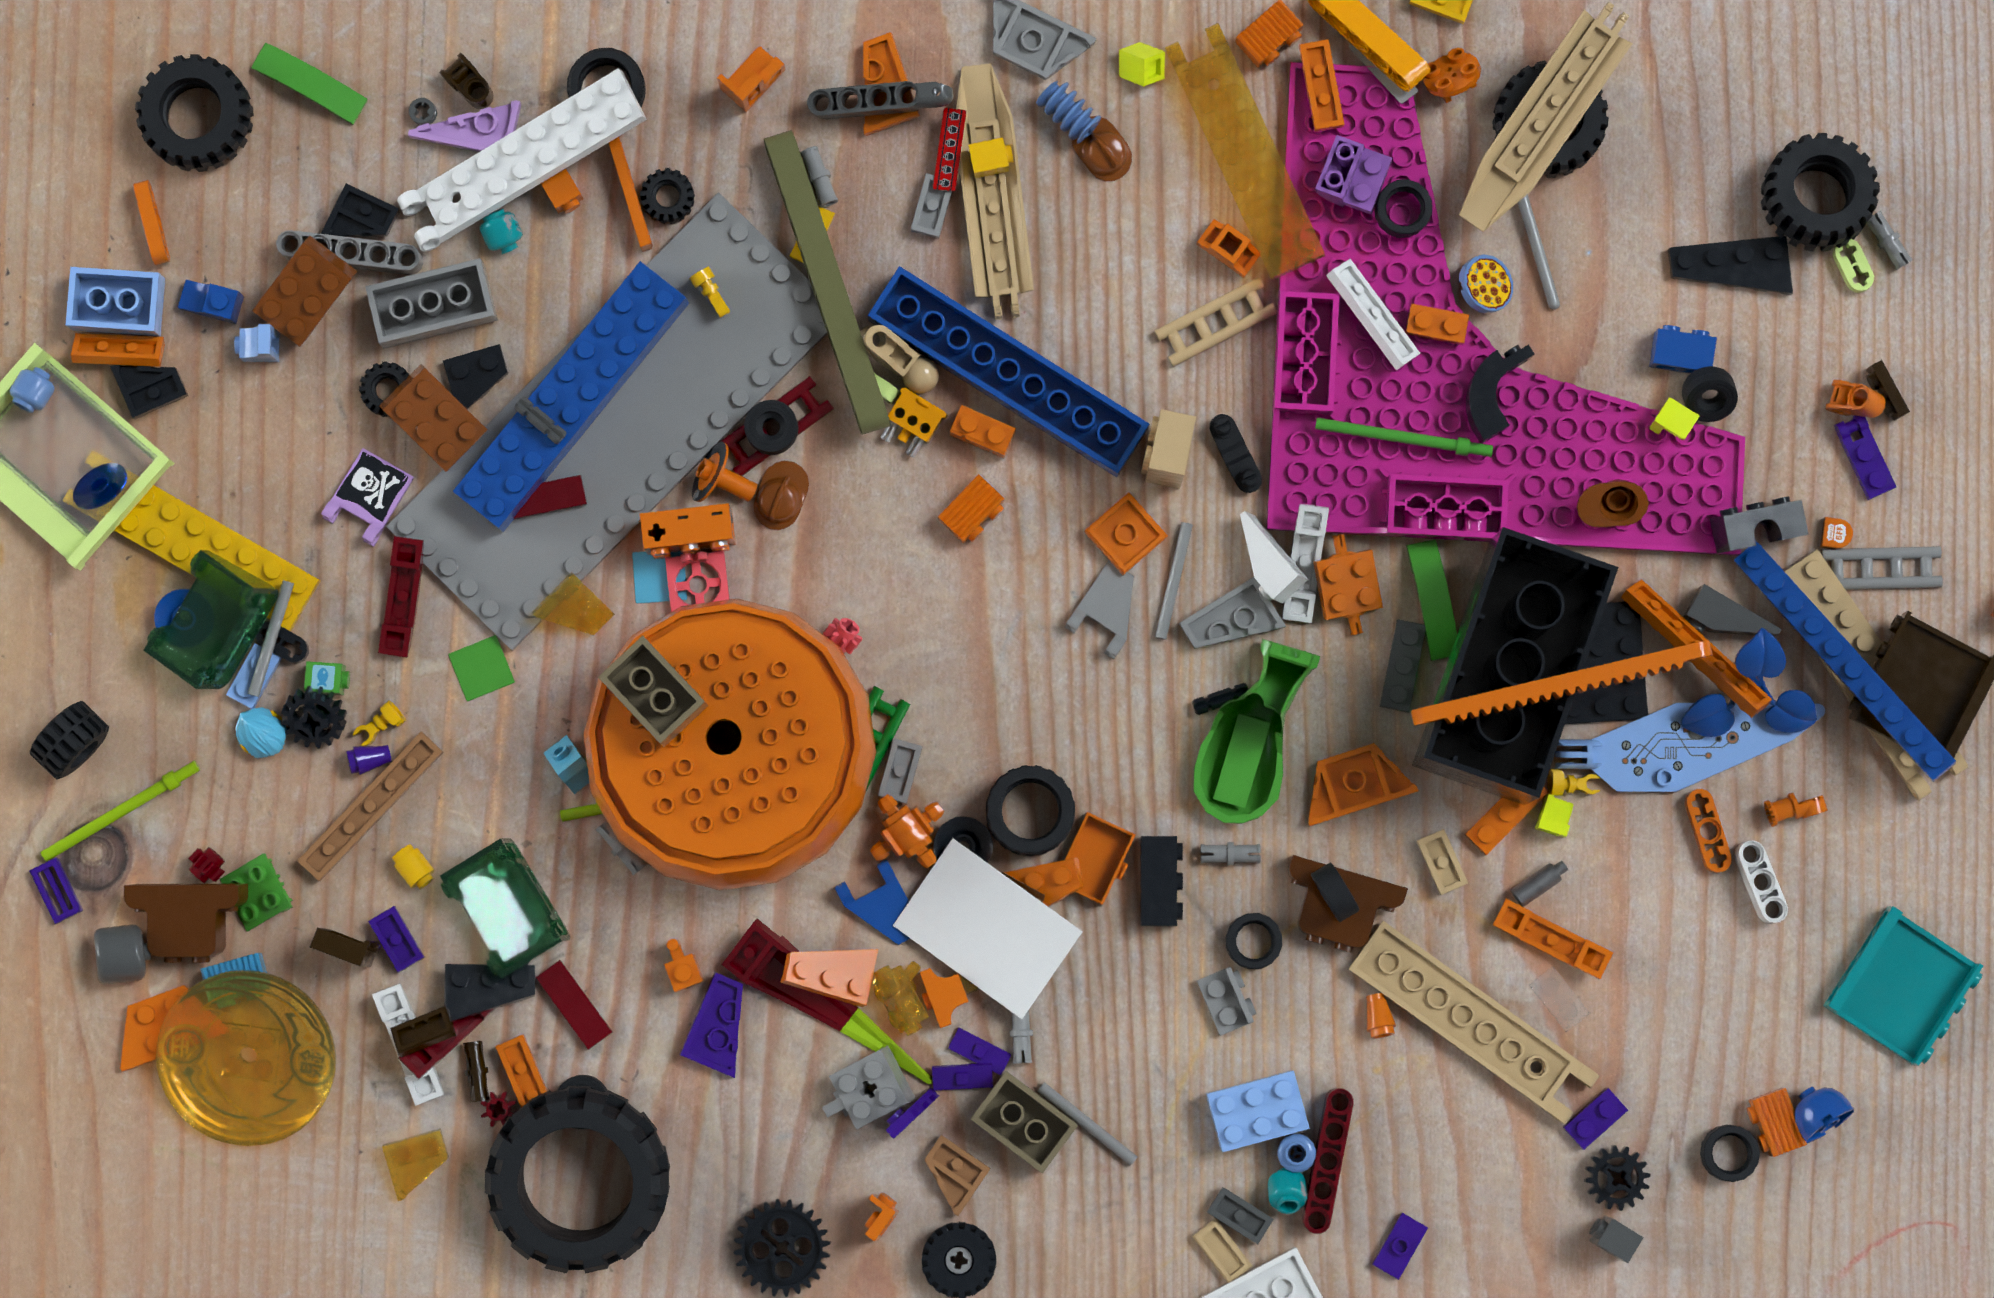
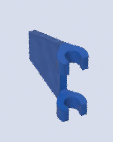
M887 859L877 864L885 884L866 895L854 899L845 881L835 886L839 898L847 909L899 945L910 939L893 926L909 903V900Z

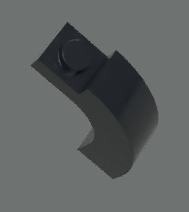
M1529 344L1522 349L1519 345L1509 349L1504 353V360L1498 350L1494 351L1482 362L1472 376L1466 395V413L1471 429L1481 444L1500 434L1510 426L1497 404L1496 389L1499 380L1504 375L1529 361L1535 355Z

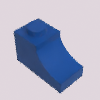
M185 280L178 308L237 324L244 296L237 290L215 284H203Z

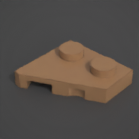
M942 1134L924 1159L952 1211L957 1216L962 1212L991 1169Z

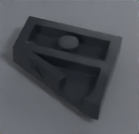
M500 344L443 360L452 395L467 410L480 398L482 399L496 383H499L509 374Z
M110 366L133 419L142 417L189 396L175 367Z

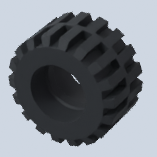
M84 701L74 703L47 724L34 740L29 753L56 780L66 777L78 769L99 748L107 736L109 726Z

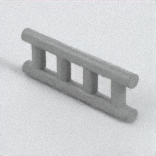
M1941 546L1821 550V555L1825 561H1831V569L1845 590L1939 588L1943 586L1942 576H1932V558H1941ZM1890 559L1891 577H1873V560ZM1902 559H1920L1921 576L1903 577ZM1843 560H1861V578H1844Z

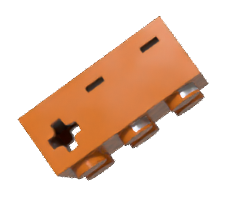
M729 503L640 513L643 549L648 555L653 556L654 559L671 557V552L681 551L683 554H696L700 552V549L710 548L712 552L729 551L730 545H736L733 513ZM663 530L664 535H661V540L655 541L654 537L657 536V531Z

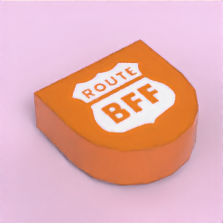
M1824 517L1820 547L1841 549L1847 546L1853 537L1851 525L1842 519Z

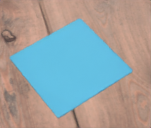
M645 551L633 552L636 603L670 601L665 558L654 559L653 556L648 555ZM681 551L671 552V557L681 556L683 553ZM685 567L680 570L676 582L686 581ZM678 591L680 598L687 600V591Z

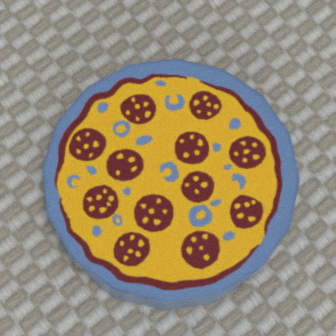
M1483 254L1471 258L1462 266L1459 274V283L1461 282L1463 289L1460 291L1464 300L1471 308L1480 313H1493L1503 309L1510 302L1513 295V280L1509 270L1502 261L1494 256Z

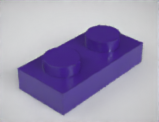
M396 906L389 908L368 921L398 973L425 958Z
M1606 1088L1564 1125L1563 1128L1581 1149L1585 1150L1622 1117L1628 1109L1609 1088Z

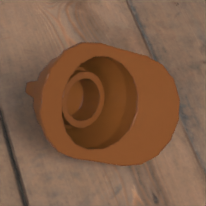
M1101 117L1095 130L1081 143L1077 144L1078 138L1072 140V146L1076 154L1096 178L1103 181H1115L1122 178L1129 171L1132 163V152L1115 126L1107 119Z
M784 460L774 463L765 472L753 507L756 518L765 527L774 530L785 529L798 518L809 487L807 473L800 465Z
M1616 479L1606 483L1595 484L1586 489L1578 500L1577 511L1582 521L1591 527L1625 526L1641 520L1647 512L1649 502L1647 494L1642 487L1626 480Z

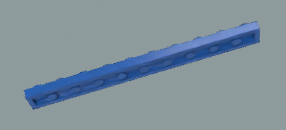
M1757 541V546L1748 547L1736 557L1734 563L1932 782L1936 781L1956 764V760Z

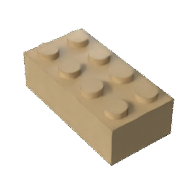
M1161 409L1159 417L1153 416L1141 474H1146L1145 482L1180 489L1185 475L1196 416Z

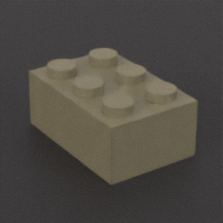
M643 635L598 677L663 747L709 706Z
M1005 1071L970 1118L1041 1173L1045 1171L1078 1126L1077 1123L1008 1071Z

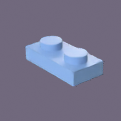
M254 643L226 694L251 709L256 707L282 660V657L272 653L259 697L247 694L262 646Z

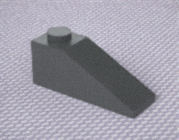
M1705 584L1700 586L1683 615L1700 633L1705 630L1713 633L1756 635L1761 628H1764L1773 636H1777L1782 630Z

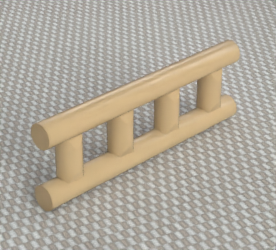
M1257 277L1155 330L1154 332L1158 340L1161 341L1168 337L1176 352L1168 356L1171 365L1174 367L1277 314L1278 312L1274 304L1271 303L1264 307L1256 292L1264 288L1261 279ZM1246 297L1253 313L1238 320L1230 305ZM1220 310L1228 326L1212 334L1204 318ZM1194 324L1201 340L1186 347L1178 331Z

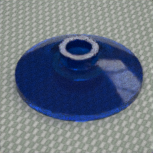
M106 463L86 473L79 480L73 491V500L76 505L82 509H95L112 501L123 490L127 482L125 468L118 463Z

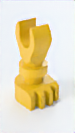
M708 266L692 275L689 279L695 289L700 286L702 287V295L708 297L721 318L728 314L730 310L717 291L718 285L712 283L711 279L715 275Z
M389 700L380 707L382 714H376L372 722L367 725H360L354 730L353 736L358 735L363 730L369 733V738L361 746L372 744L377 733L388 728V723L400 727L406 722V718L392 701Z
M1549 769L1547 778L1548 794L1562 796L1564 790L1567 793H1574L1575 790H1579L1587 795L1597 794L1600 790H1590L1587 787V781L1589 779H1599L1600 777L1596 774H1588L1582 778H1575L1574 775H1567L1564 778V773L1560 769Z

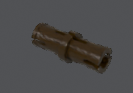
M482 1041L463 1043L467 1067L464 1073L465 1076H468L470 1102L490 1100L486 1073H489L488 1067H485Z

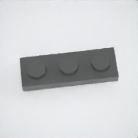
M1396 620L1379 707L1409 713L1426 631L1423 624Z

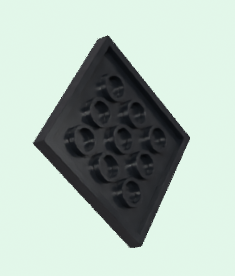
M1627 602L1606 603L1584 669L1643 655L1640 614L1631 609ZM1635 675V679L1630 682L1623 678V682L1617 685L1611 680V685L1605 688L1599 683V687L1591 691L1587 686V690L1583 693L1576 691L1565 724L1635 720L1647 716L1648 706L1645 677L1639 679Z

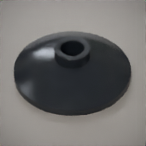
M965 816L955 817L945 822L937 831L934 839V854L937 860L952 838H954L958 842L966 841L969 844L970 851L985 862H989L993 852V841L989 830L980 821Z

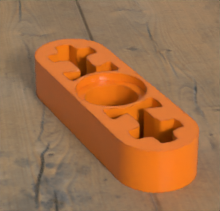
M149 180L134 183V192L152 260L155 265L170 262V255L152 186Z
M1693 790L1685 798V808L1703 864L1710 872H1724L1730 867L1732 856L1713 797L1707 790ZM1696 794L1707 801L1703 805L1704 814L1709 812L1712 814V817L1703 818L1698 822L1695 816H1701L1698 807H1693L1691 803L1696 800ZM1705 822H1710L1716 827V835L1711 840L1703 838L1700 834V828ZM1720 840L1721 846H1715L1717 854L1724 855L1725 860L1721 862L1720 868H1718L1717 864L1710 863V858L1714 857L1712 848L1706 850L1704 844H1713Z

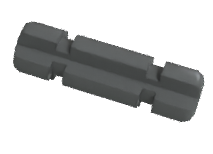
M522 397L515 405L516 411L523 417L526 415V419L544 435L548 434L547 437L555 444H559L565 438L566 431L558 424L554 425L555 422L537 406L533 407L534 404L529 399Z

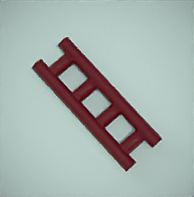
M810 376L777 400L789 406L801 398L810 410L807 415L797 421L798 435L834 409L828 400L819 404L810 390L816 386V383ZM744 424L720 441L728 445L729 451L739 463L732 470L741 476L771 456L756 451L748 457L739 444L741 440L746 438ZM763 427L764 433L767 434V435H769V434L767 433V431H766V430L764 429V427Z

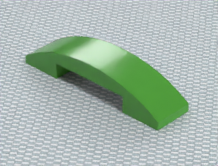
M268 43L264 44L251 67L269 79L283 84L326 108L332 114L354 125L368 101L367 98L331 76Z
M1436 539L1406 545L1426 630L1425 637L1430 660L1447 658L1452 651L1457 631Z

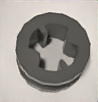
M417 98L410 104L409 115L418 125L432 124L437 117V108L429 99ZM420 105L426 108V105L430 107L427 110L429 116L425 119L420 116V119L416 117L419 113L417 108Z

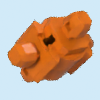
M886 794L878 800V806L882 813H887L888 815L882 821L885 828L880 833L884 841L881 842L879 840L870 850L871 854L877 861L888 857L891 850L897 857L904 853L908 859L917 854V861L923 867L929 868L937 862L933 850L926 847L933 840L930 834L934 831V828L930 822L932 820L936 822L942 817L944 813L943 808L938 802H932L924 807V812L917 805L910 809L905 804L898 809L896 806L898 802L891 795Z

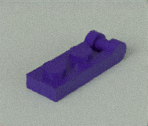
M1853 416V420L1849 422L1841 421L1835 424L1834 428L1867 500L1895 489L1897 486L1869 429L1866 417ZM1858 430L1861 439L1853 442L1850 434Z

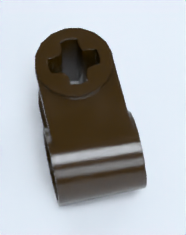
M460 52L457 55L458 59L446 70L442 69L439 73L472 107L476 109L487 108L493 101V91L472 63ZM478 87L485 88V94L481 98L475 99L471 97L474 89Z

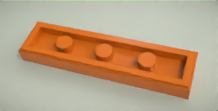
M617 137L609 142V146L642 252L652 249L653 244L620 137Z

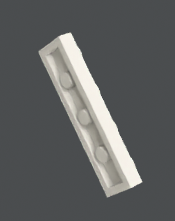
M1351 259L1334 268L1326 275L1396 370L1420 354Z

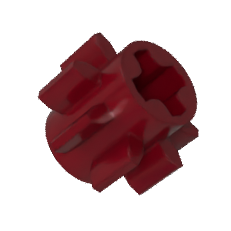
M210 847L205 851L197 848L188 858L193 863L188 868L189 871L204 884L209 879L216 882L225 873L221 868L225 860Z
M506 1091L502 1093L501 1098H497L494 1092H490L492 1100L489 1102L481 1101L480 1103L486 1107V1112L481 1115V1118L489 1117L492 1119L490 1127H494L497 1121L500 1120L504 1126L507 1122L506 1118L511 1117L514 1113L511 1112V1106H514L517 1101L509 1102L506 1099L508 1095ZM501 1101L503 1102L502 1108L506 1110V1113L499 1114L496 1117V1111L492 1109V1105L499 1104Z

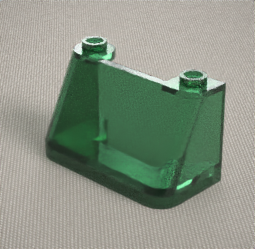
M200 550L190 562V572L196 577V580L169 626L156 627L150 632L147 638L148 643L143 651L195 689H221L234 676L274 606L279 592L269 583L213 552Z
M500 838L440 875L443 881L440 884L443 892L449 899L454 898L462 903L490 950L488 953L490 959L486 961L489 969L495 976L499 975L501 979L571 939L566 926L520 849L511 838Z

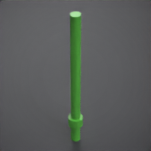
M1317 418L1315 425L1317 430L1455 451V455L1468 456V454L1491 457L1493 445L1470 442V439L1458 437L1456 440L1324 418Z

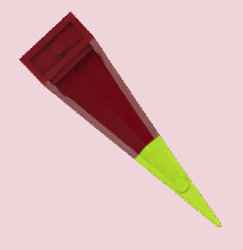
M759 919L752 923L721 964L745 984L818 1019L875 1052L889 1046L901 1068L927 1084L933 1083V1078L856 1005L781 983L787 954L800 951L783 935L780 937Z

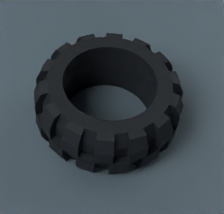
M568 1086L567 1089L554 1092L549 1090L530 1099L526 1105L517 1112L515 1111L499 1131L489 1151L490 1156L485 1170V1193L488 1194L491 1207L489 1213L498 1231H503L512 1242L511 1247L527 1260L531 1257L545 1264V1269L567 1273L568 1270H584L585 1273L608 1269L610 1264L621 1259L626 1260L639 1250L649 1235L655 1231L664 1213L670 1189L669 1159L666 1146L662 1145L655 1125L644 1112L640 1113L628 1103V1099L609 1090L608 1093L593 1090L591 1086ZM585 1128L599 1132L611 1139L625 1155L633 1177L632 1198L621 1214L609 1223L589 1230L563 1228L543 1217L528 1197L523 1174L527 1153L541 1138L560 1129Z

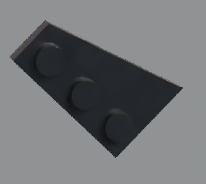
M445 964L444 1006L449 1009L452 1022L535 996V965Z

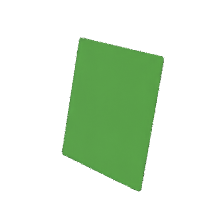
M496 635L448 654L467 701L515 682Z

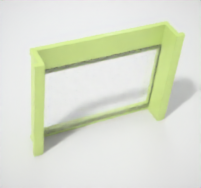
M34 343L0 381V501L63 555L71 566L81 571L87 560L166 470L175 463L56 359ZM37 367L51 375L49 381L52 382L55 390L43 410H34L33 413H30L12 403L13 397L10 394V388L22 370L28 369L33 371Z

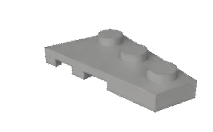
M1254 577L1179 623L1194 649L1285 628L1286 625L1271 601L1261 594L1258 589L1261 585Z

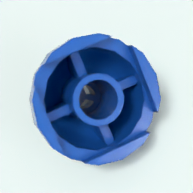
M1810 1087L1798 1096L1801 1101L1794 1109L1795 1123L1806 1143L1826 1135L1825 1131L1833 1126L1835 1128L1838 1127L1854 1113L1852 1104L1841 1092L1826 1087L1819 1090Z

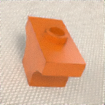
M1213 219L1197 241L1198 246L1243 278H1245L1262 254L1251 244V240L1228 223L1224 225Z
M931 968L921 971L920 975L927 991L922 994L927 1011L934 1010L940 1028L951 1025L953 1010L957 1006L969 1002L959 974L943 978L934 974Z

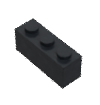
M1177 836L1140 837V926H1177V920H1183V902H1177V890H1183V873L1177 872V861H1183V843H1177Z

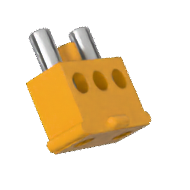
M901 388V395L888 414L890 426L885 428L881 438L882 440L885 439L886 442H890L897 428L901 426L903 429L897 437L899 440L906 443L911 434L915 435L906 451L907 455L911 453L910 457H915L923 442L929 443L941 421L946 419L948 415L945 411L907 388ZM899 409H904L905 415L902 418L896 416ZM911 417H917L918 421L914 426L909 424ZM925 424L930 426L928 433L921 431L922 426Z

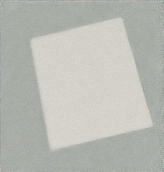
M952 838L893 924L895 928L1021 1019L1028 1012L1083 932L954 838Z

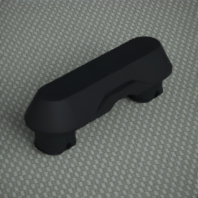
M1226 414L1216 415L1211 420L1209 429L1229 472L1241 491L1245 493L1255 492L1262 484V476L1235 421Z

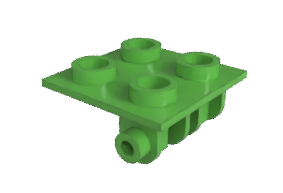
M265 853L220 879L222 883H248V899L244 905L238 907L237 911L247 932L280 912L283 913L293 908L290 903L293 901L292 898H289L282 887L285 885L284 882L280 883V875H276V871L271 863L272 859H268Z

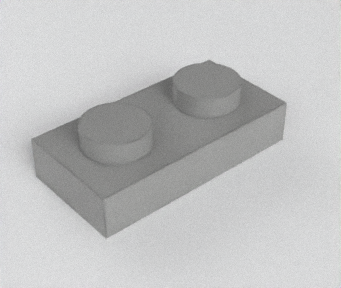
M926 173L911 231L939 239L952 191L933 189L934 175Z
M894 738L878 796L884 797L886 794H889L896 801L907 804L923 746Z

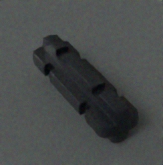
M1246 683L1235 685L1233 689L1229 687L1207 695V698L1200 697L1192 701L1194 711L1197 715L1208 712V709L1215 710L1221 708L1224 703L1238 699L1249 689Z

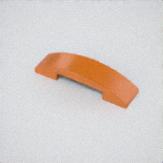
M1505 899L1493 923V926L1598 979H1601L1613 955V952L1588 939H1584L1508 899Z

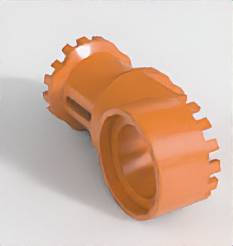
M1789 793L1786 798L1775 802L1764 801V809L1768 811L1765 813L1770 815L1767 816V819L1772 827L1777 826L1779 821L1791 817L1804 819L1828 811L1823 795L1799 803L1794 793Z

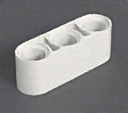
M1757 841L1742 842L1736 847L1734 858L1755 911L1760 920L1765 923L1781 922L1787 916L1788 906L1762 844ZM1747 846L1753 847L1757 854L1756 859L1752 863L1747 862L1743 857V850ZM1758 874H1763L1768 881L1767 887L1763 891L1757 889L1754 884V879ZM1770 901L1776 903L1779 907V913L1775 918H1770L1765 911L1766 905Z

